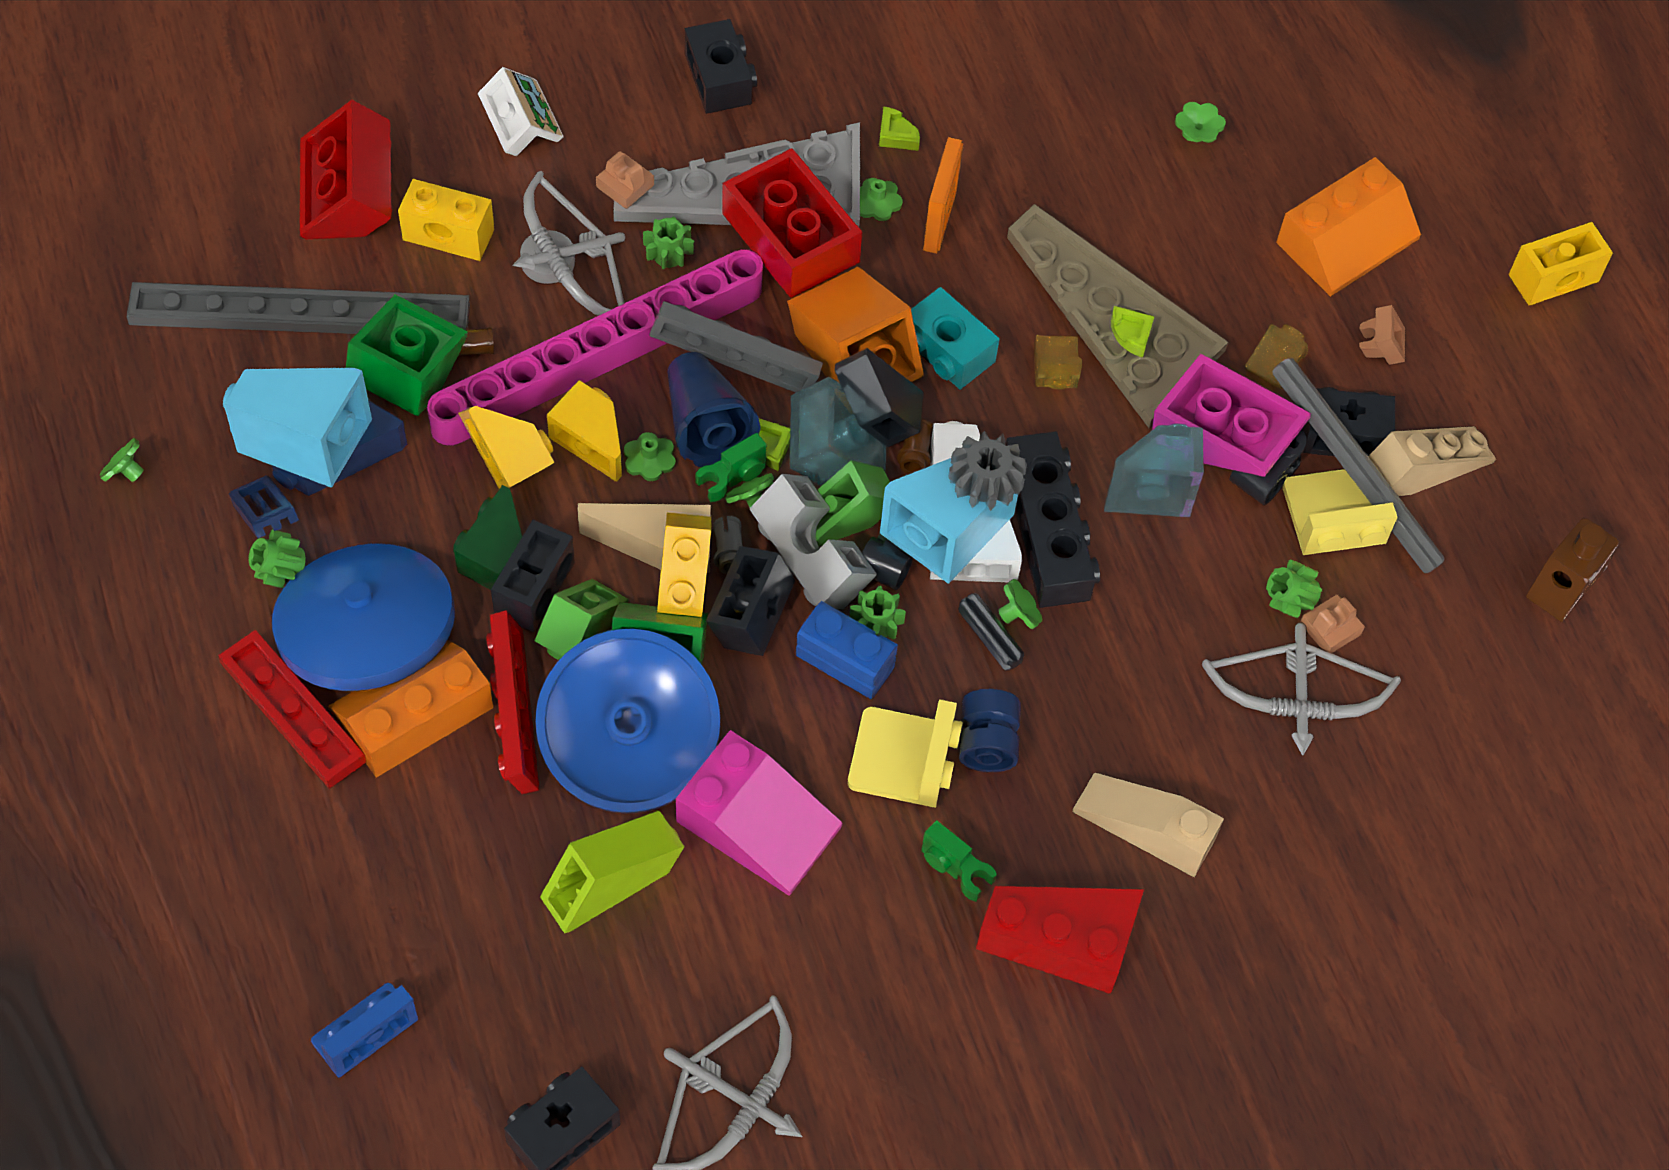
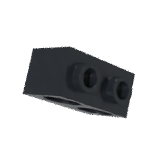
M532 520L491 588L494 614L507 610L520 627L534 633L549 608L554 594L559 591L575 563L573 536Z

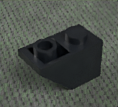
M868 348L835 364L834 371L855 418L862 429L886 447H890L920 433L923 403L922 390Z

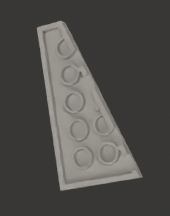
M860 122L846 125L845 131L827 135L826 130L811 133V139L790 143L787 140H780L725 153L724 159L707 163L702 158L689 161V167L672 171H667L664 168L650 170L649 172L654 175V186L628 209L614 201V221L654 223L655 219L661 220L676 217V220L684 224L731 225L722 214V183L793 148L859 227Z

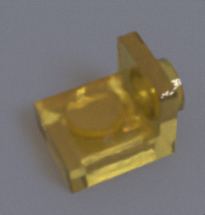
M1271 323L1245 365L1246 370L1282 390L1283 387L1274 377L1272 371L1280 362L1287 358H1293L1297 364L1301 358H1305L1309 352L1308 344L1303 341L1305 336L1289 325L1284 324L1280 329Z
M1036 335L1034 343L1036 387H1050L1058 390L1068 387L1077 388L1082 369V359L1078 357V338L1073 336Z

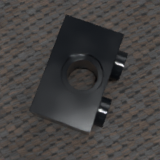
M731 19L685 28V56L705 113L751 105L752 88L757 87V75L754 65L746 63V45L743 35L735 33Z

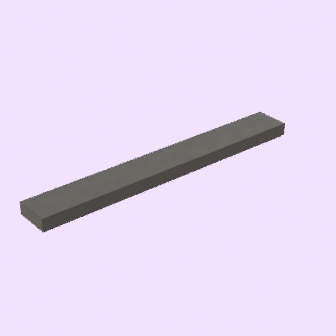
M132 282L126 317L129 325L357 334L396 294L464 330H468L470 298L469 295Z

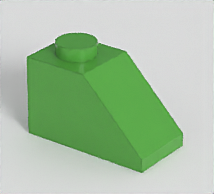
M851 460L817 490L830 508L821 518L816 528L818 546L824 545L828 540H838L869 529L881 520L885 487L890 483L883 468Z
M594 579L558 592L552 598L534 641L548 648V654L560 660L575 645L596 634L608 631L612 626L613 616L619 602L628 603L629 599Z

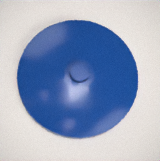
M363 544L346 547L326 554L296 573L295 579L290 580L277 598L272 614V631L283 661L302 679L314 685L333 690H369L400 681L429 663L439 653L450 636L454 624L455 607L449 582L442 570L431 559L402 546Z
M640 629L606 631L575 645L563 655L550 671L541 689L536 709L537 740L541 754L551 773L569 793L579 800L595 808L614 813L647 812L674 802L715 750L720 735V709L717 694L709 675L701 663L676 641L661 634Z

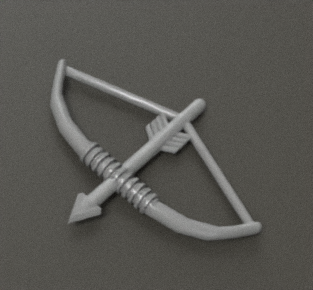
M542 171L537 172L523 196L524 216L532 233L531 237L542 253L530 256L528 253H523L512 266L534 270L535 265L547 262L559 283L563 284L573 298L593 314L599 316L611 309L603 307L585 293L575 281L574 274L570 267H568L564 257L583 252L592 258L606 255L618 306L624 304L611 245L623 242L626 238L625 234L618 232L605 236L543 177L544 173ZM539 183L590 230V232L579 235V243L557 248L547 229L541 226L535 211L534 192Z
M1298 623L1295 626V643L1212 662L1205 659L1202 662V667L1214 684L1225 696L1247 708L1270 713V715L1276 714L1280 716L1282 714V716L1288 715V717H1291L1293 715L1297 717V732H1294L1291 736L1302 756L1314 738L1312 734H1308L1309 717L1311 719L1316 717L1317 719L1322 718L1326 720L1328 718V720L1362 716L1377 710L1401 682L1399 676L1389 677L1306 644V626L1303 623ZM1286 652V668L1296 673V699L1293 701V699L1287 700L1284 698L1282 700L1281 698L1276 699L1272 697L1268 700L1245 694L1226 683L1215 668ZM1316 655L1389 684L1379 696L1359 704L1336 706L1331 702L1328 704V702L1322 703L1318 701L1316 703V701H1312L1311 703L1307 700V674L1316 670Z
M775 995L770 997L767 1004L691 1058H687L673 1048H666L664 1050V1057L682 1068L658 1161L652 1166V1170H702L721 1160L741 1139H744L745 1134L749 1132L748 1129H751L752 1124L755 1123L758 1117L776 1127L775 1133L778 1135L803 1137L789 1114H786L783 1118L766 1107V1104L770 1101L769 1098H772L773 1093L777 1091L776 1088H779L791 1058L792 1033L785 1013ZM773 1009L780 1026L778 1053L769 1073L764 1074L756 1089L748 1096L722 1080L721 1066L706 1058V1056ZM686 1084L700 1093L715 1089L742 1106V1110L740 1109L738 1112L739 1115H736L735 1120L731 1122L732 1125H729L728 1133L710 1151L688 1162L665 1163Z

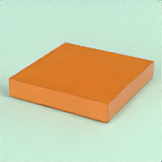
M950 137L947 139L929 200L923 251L936 254L940 251L957 193L963 151L962 140Z

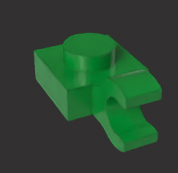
M758 433L753 434L722 452L720 461L701 467L695 474V483L700 486L707 481L716 482L717 485L708 489V499L710 502L719 501L725 496L727 485L731 488L741 481H751L766 468L767 444Z
M936 820L925 831L921 852L924 853L926 861L940 873L947 872L956 880L960 877L962 893L968 899L977 902L980 898L981 890L971 880L981 877L992 885L997 876L994 868L971 855L972 848Z

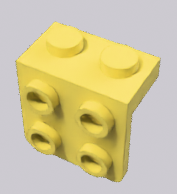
M1345 469L1291 476L1283 484L1284 495L1303 555L1386 544L1398 518L1393 502L1372 505Z
M939 699L935 720L876 707L866 708L862 714L848 776L849 788L857 792L936 808L940 788L949 789L954 762L946 760L948 747L957 749L963 722L954 720L957 703Z

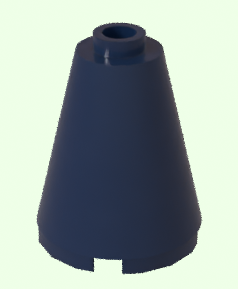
M688 352L681 354L671 362L667 373L675 440L680 455L685 460L686 458L693 460L695 466L698 467L712 465L721 460V453L755 433L759 434L761 429L759 417L753 406L703 354Z

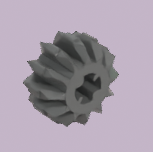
M984 430L980 435L979 441L967 436L962 443V448H955V451L952 453V466L949 468L948 475L950 483L956 484L955 492L957 498L970 496L969 503L972 508L981 501L986 502L987 507L991 511L996 506V500L1008 506L1013 500V495L1020 494L1024 487L1025 479L1023 475L1026 473L1027 464L1024 458L1019 457L1020 449L1018 444L1005 446L1006 439L1004 434L1000 435L996 440H991Z

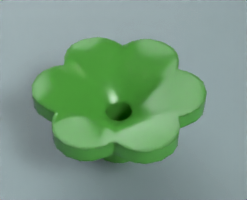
M1188 102L1184 105L1183 112L1178 113L1175 118V125L1182 130L1183 137L1194 142L1203 141L1210 143L1215 141L1218 133L1224 130L1226 124L1224 117L1218 115L1217 107L1211 103L1200 105L1196 102Z
M877 178L866 179L863 182V186L860 187V216L863 218L874 217L878 221L890 219L892 212L899 211L903 203L902 197L897 194V185L891 181H883Z
M646 432L642 433L637 440L628 442L624 446V455L627 458L625 462L627 472L631 475H641L647 481L658 480L662 473L671 472L676 464L675 458L672 455L674 452L672 441L666 438L658 439L655 434Z
M136 438L131 439L125 447H122L100 472V478L104 482L120 472L131 482H134L142 474L144 469L133 460L134 453L140 446Z
M769 473L760 478L756 477L732 489L726 494L727 497L725 499L727 503L746 500L749 508H751L762 496L763 490L773 484L774 476L772 473Z
M1016 579L1009 581L1004 586V591L1010 602L999 609L1001 618L1005 623L1009 624L1019 617L1029 628L1034 629L1042 622V616L1036 608L1033 596L1028 590L1023 589Z

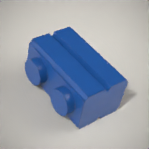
M821 601L797 633L796 656L867 698L872 699L895 667L898 644L882 635H875L876 632Z

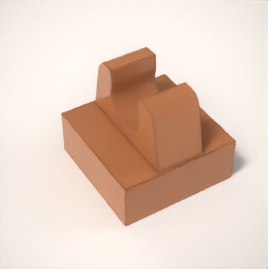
M621 151L609 159L606 169L596 176V187L625 209H628L654 186V175Z
M1392 305L1376 308V318L1360 324V331L1365 338L1374 337L1370 341L1359 343L1360 349L1365 357H1384L1389 365L1405 362V327Z
M1338 595L1333 596L1304 614L1300 622L1306 626L1307 633L1318 646L1329 653L1335 652L1359 637L1365 628L1356 617L1357 610L1346 597L1341 599Z

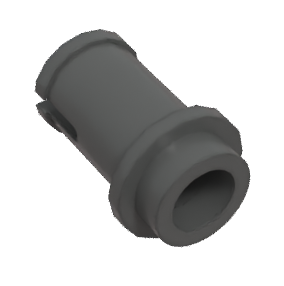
M727 516L728 532L727 529H724L723 517L718 518L713 523L717 547L713 560L716 567L723 574L728 573L739 546H743L741 521L733 516Z

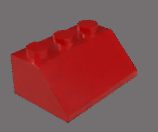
M350 100L300 138V237L306 240L366 237L391 219L392 142L390 139L389 119L354 100Z

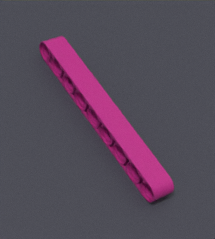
M741 249L734 251L438 391L431 396L427 405L430 430L433 438L443 445L459 444L471 438L458 414L467 408L478 406L506 416L515 417L569 391L579 380L586 383L667 344L664 341L649 336L663 301L673 305L685 306L692 312L712 320H717L754 302L762 293L763 262L761 257L750 250ZM523 380L529 381L526 383H520V381ZM485 398H491V399H492V400H488V401H481L482 399H485ZM448 416H453V417H454V418H451V419H442V418L448 417Z

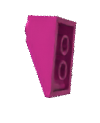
M1200 353L1155 409L1151 440L1186 460L1265 477L1310 419L1311 413Z
M731 730L676 798L677 823L788 896L792 894L842 827V822L773 758Z

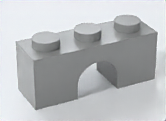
M781 474L752 505L750 511L759 522L758 528L760 532L773 542L789 571L795 574L804 587L803 592L807 600L814 606L823 601L835 609H844L877 574L853 541L828 540L819 548L816 541V528L821 518L830 510L829 506L808 476Z

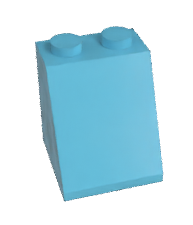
M356 368L245 369L237 383H232L227 388L223 398V407L226 411L230 431L232 432L238 453L331 488L372 421L363 372Z
M951 458L891 481L884 491L880 526L881 535L948 584L1012 518L1018 494H1014L1013 500L1008 506L996 500V506L991 511L987 507L986 502L981 501L972 508L969 503L970 496L957 498L955 492L956 484L950 483L948 475L949 468L952 466Z

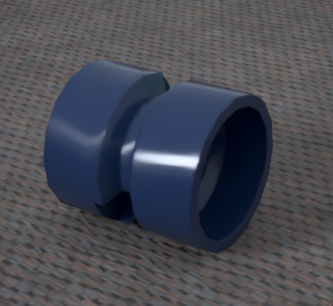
M979 689L964 696L961 713L964 730H962L960 735L959 760L963 765L983 772H1001L1017 765L1019 758V736L1017 731L1020 727L1021 702L1018 697L1012 693L997 689Z

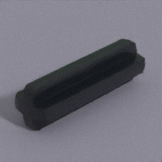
M976 593L963 598L959 602V613L1004 670L1010 671L1023 662V650L983 599Z

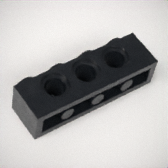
M1057 431L1007 438L1005 446L1018 444L1020 449L1019 457L1024 458L1027 464L1026 473L1023 475L1025 479L1024 487L1020 494H1018L1015 512L1039 608L1090 601L1094 585L1100 582V569L1096 557L1090 558L1087 546L1090 545V530L1087 521L1080 520L1078 513L1081 504L1080 492L1077 483L1071 484L1068 472L1071 471V459L1068 448L1061 447ZM1040 479H1041V480H1046V481H1048L1049 483H1048V484H1044V483L1038 482L1037 480H1040ZM1046 516H1054L1057 517L1059 520H1050L1046 518ZM1055 553H1064L1069 558L1058 557Z

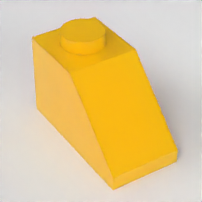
M579 380L547 414L549 438L617 482L622 476L613 402L601 389L591 388Z
M478 406L467 408L458 413L499 489L502 485L510 488L555 463L550 455L553 452V447L549 438L543 430L537 431L534 424Z

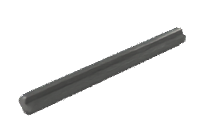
M1290 357L1280 362L1272 371L1274 377L1298 407L1311 413L1308 420L1369 502L1372 505L1393 502L1398 518L1392 532L1424 573H1429L1441 565L1445 560L1443 554L1296 361Z

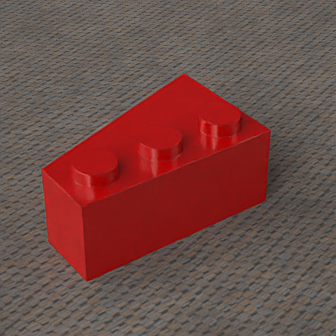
M995 886L981 926L976 949L1111 994L1119 974L1144 889Z

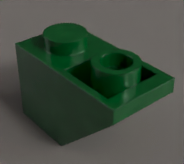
M502 485L493 498L488 497L483 502L475 523L469 530L464 529L459 534L453 546L457 572L490 590L522 538L510 488Z

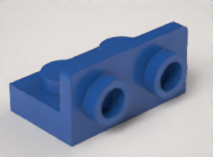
M386 983L311 1038V1042L336 1076L340 1078L418 1020L414 1000L402 985L395 989L391 983Z

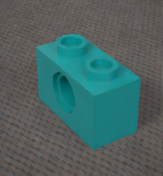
M939 287L911 309L920 355L933 365L935 372L942 379L951 381L958 389L961 390L996 362L1000 338L942 287Z

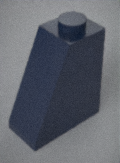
M368 400L372 421L335 483L402 451L407 445L403 421ZM272 465L274 478L287 489L292 490L296 488L310 496L328 487Z

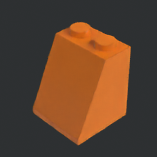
M856 267L787 301L796 337L814 360L823 363L821 371L850 409L851 406L834 371L835 364L866 348L910 382L924 376L911 307L860 267Z

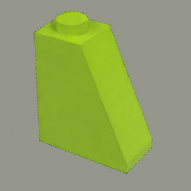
M660 811L645 815L571 842L540 898L564 934L568 933L667 875L685 846L680 841L675 829L668 824Z

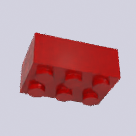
M793 148L722 183V214L749 248L761 257L763 265L790 298L860 263L862 231Z

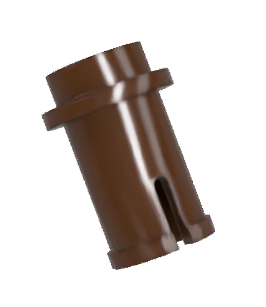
M492 327L466 330L468 331L467 338L458 356L494 354Z
M921 418L920 433L905 439L903 448L898 451V463L901 470L907 474L930 466L931 456L928 451L933 424L928 420Z

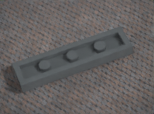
M665 301L662 303L649 334L653 338L690 352L701 353L710 360L806 397L817 381L823 365L822 362L810 358L803 352L791 351L771 343L762 336L750 335L732 328L726 322L706 318L692 312L685 306L673 305Z

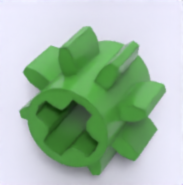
M676 217L661 220L655 219L653 232H643L646 259L648 261L654 259L662 269L677 265L682 267L684 266V254H694L691 226H683L676 220Z
M271 530L269 539H257L249 553V565L252 570L256 571L254 577L262 579L263 584L279 588L284 587L285 578L294 580L296 573L303 570L305 566V552L301 547H298L300 540L291 538L289 533Z
M1289 560L1287 568H1275L1266 586L1268 594L1273 598L1269 604L1270 607L1295 618H1299L1301 610H1313L1322 592V588L1315 580L1319 572L1294 560Z
M878 586L876 590L868 593L862 590L859 591V605L850 607L849 617L875 631V635L888 636L894 640L897 635L896 625L904 624L906 611L897 609L899 606V594L891 595L884 591L882 586Z

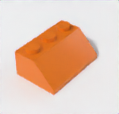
M1374 157L1285 213L1276 243L1331 297L1419 240L1421 233L1403 183Z
M447 640L439 653L414 674L383 687L353 691L330 704L328 709L340 727L365 754L366 764L377 778L493 709L490 683L467 651Z

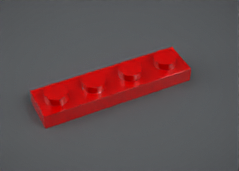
M506 610L490 615L491 633L487 634L486 641L495 665V672L491 673L490 682L493 693L498 699L499 713L494 715L495 728L499 738L502 740L503 754L498 756L499 770L503 779L509 781L523 795L539 791V780L523 629Z
M256 630L218 655L221 665L329 789L366 763L365 754Z

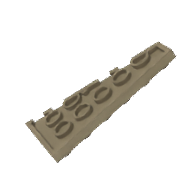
M1035 204L1009 227L1007 239L1148 428L1153 425L1155 409L1200 353L1216 361L1226 351L1228 342ZM1114 306L1155 316L1143 358L1130 353L1116 340L1111 328V316Z

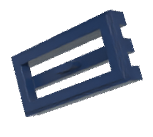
M267 475L228 493L234 508L258 539L266 535L263 528L268 525L274 531L281 529V519L286 518L290 524L299 521L294 507ZM264 488L278 508L271 510L257 491ZM249 496V499L261 513V516H256L243 497Z

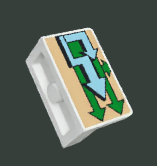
M502 67L478 92L505 153L517 156L536 136L559 142L563 138L558 123L536 79Z

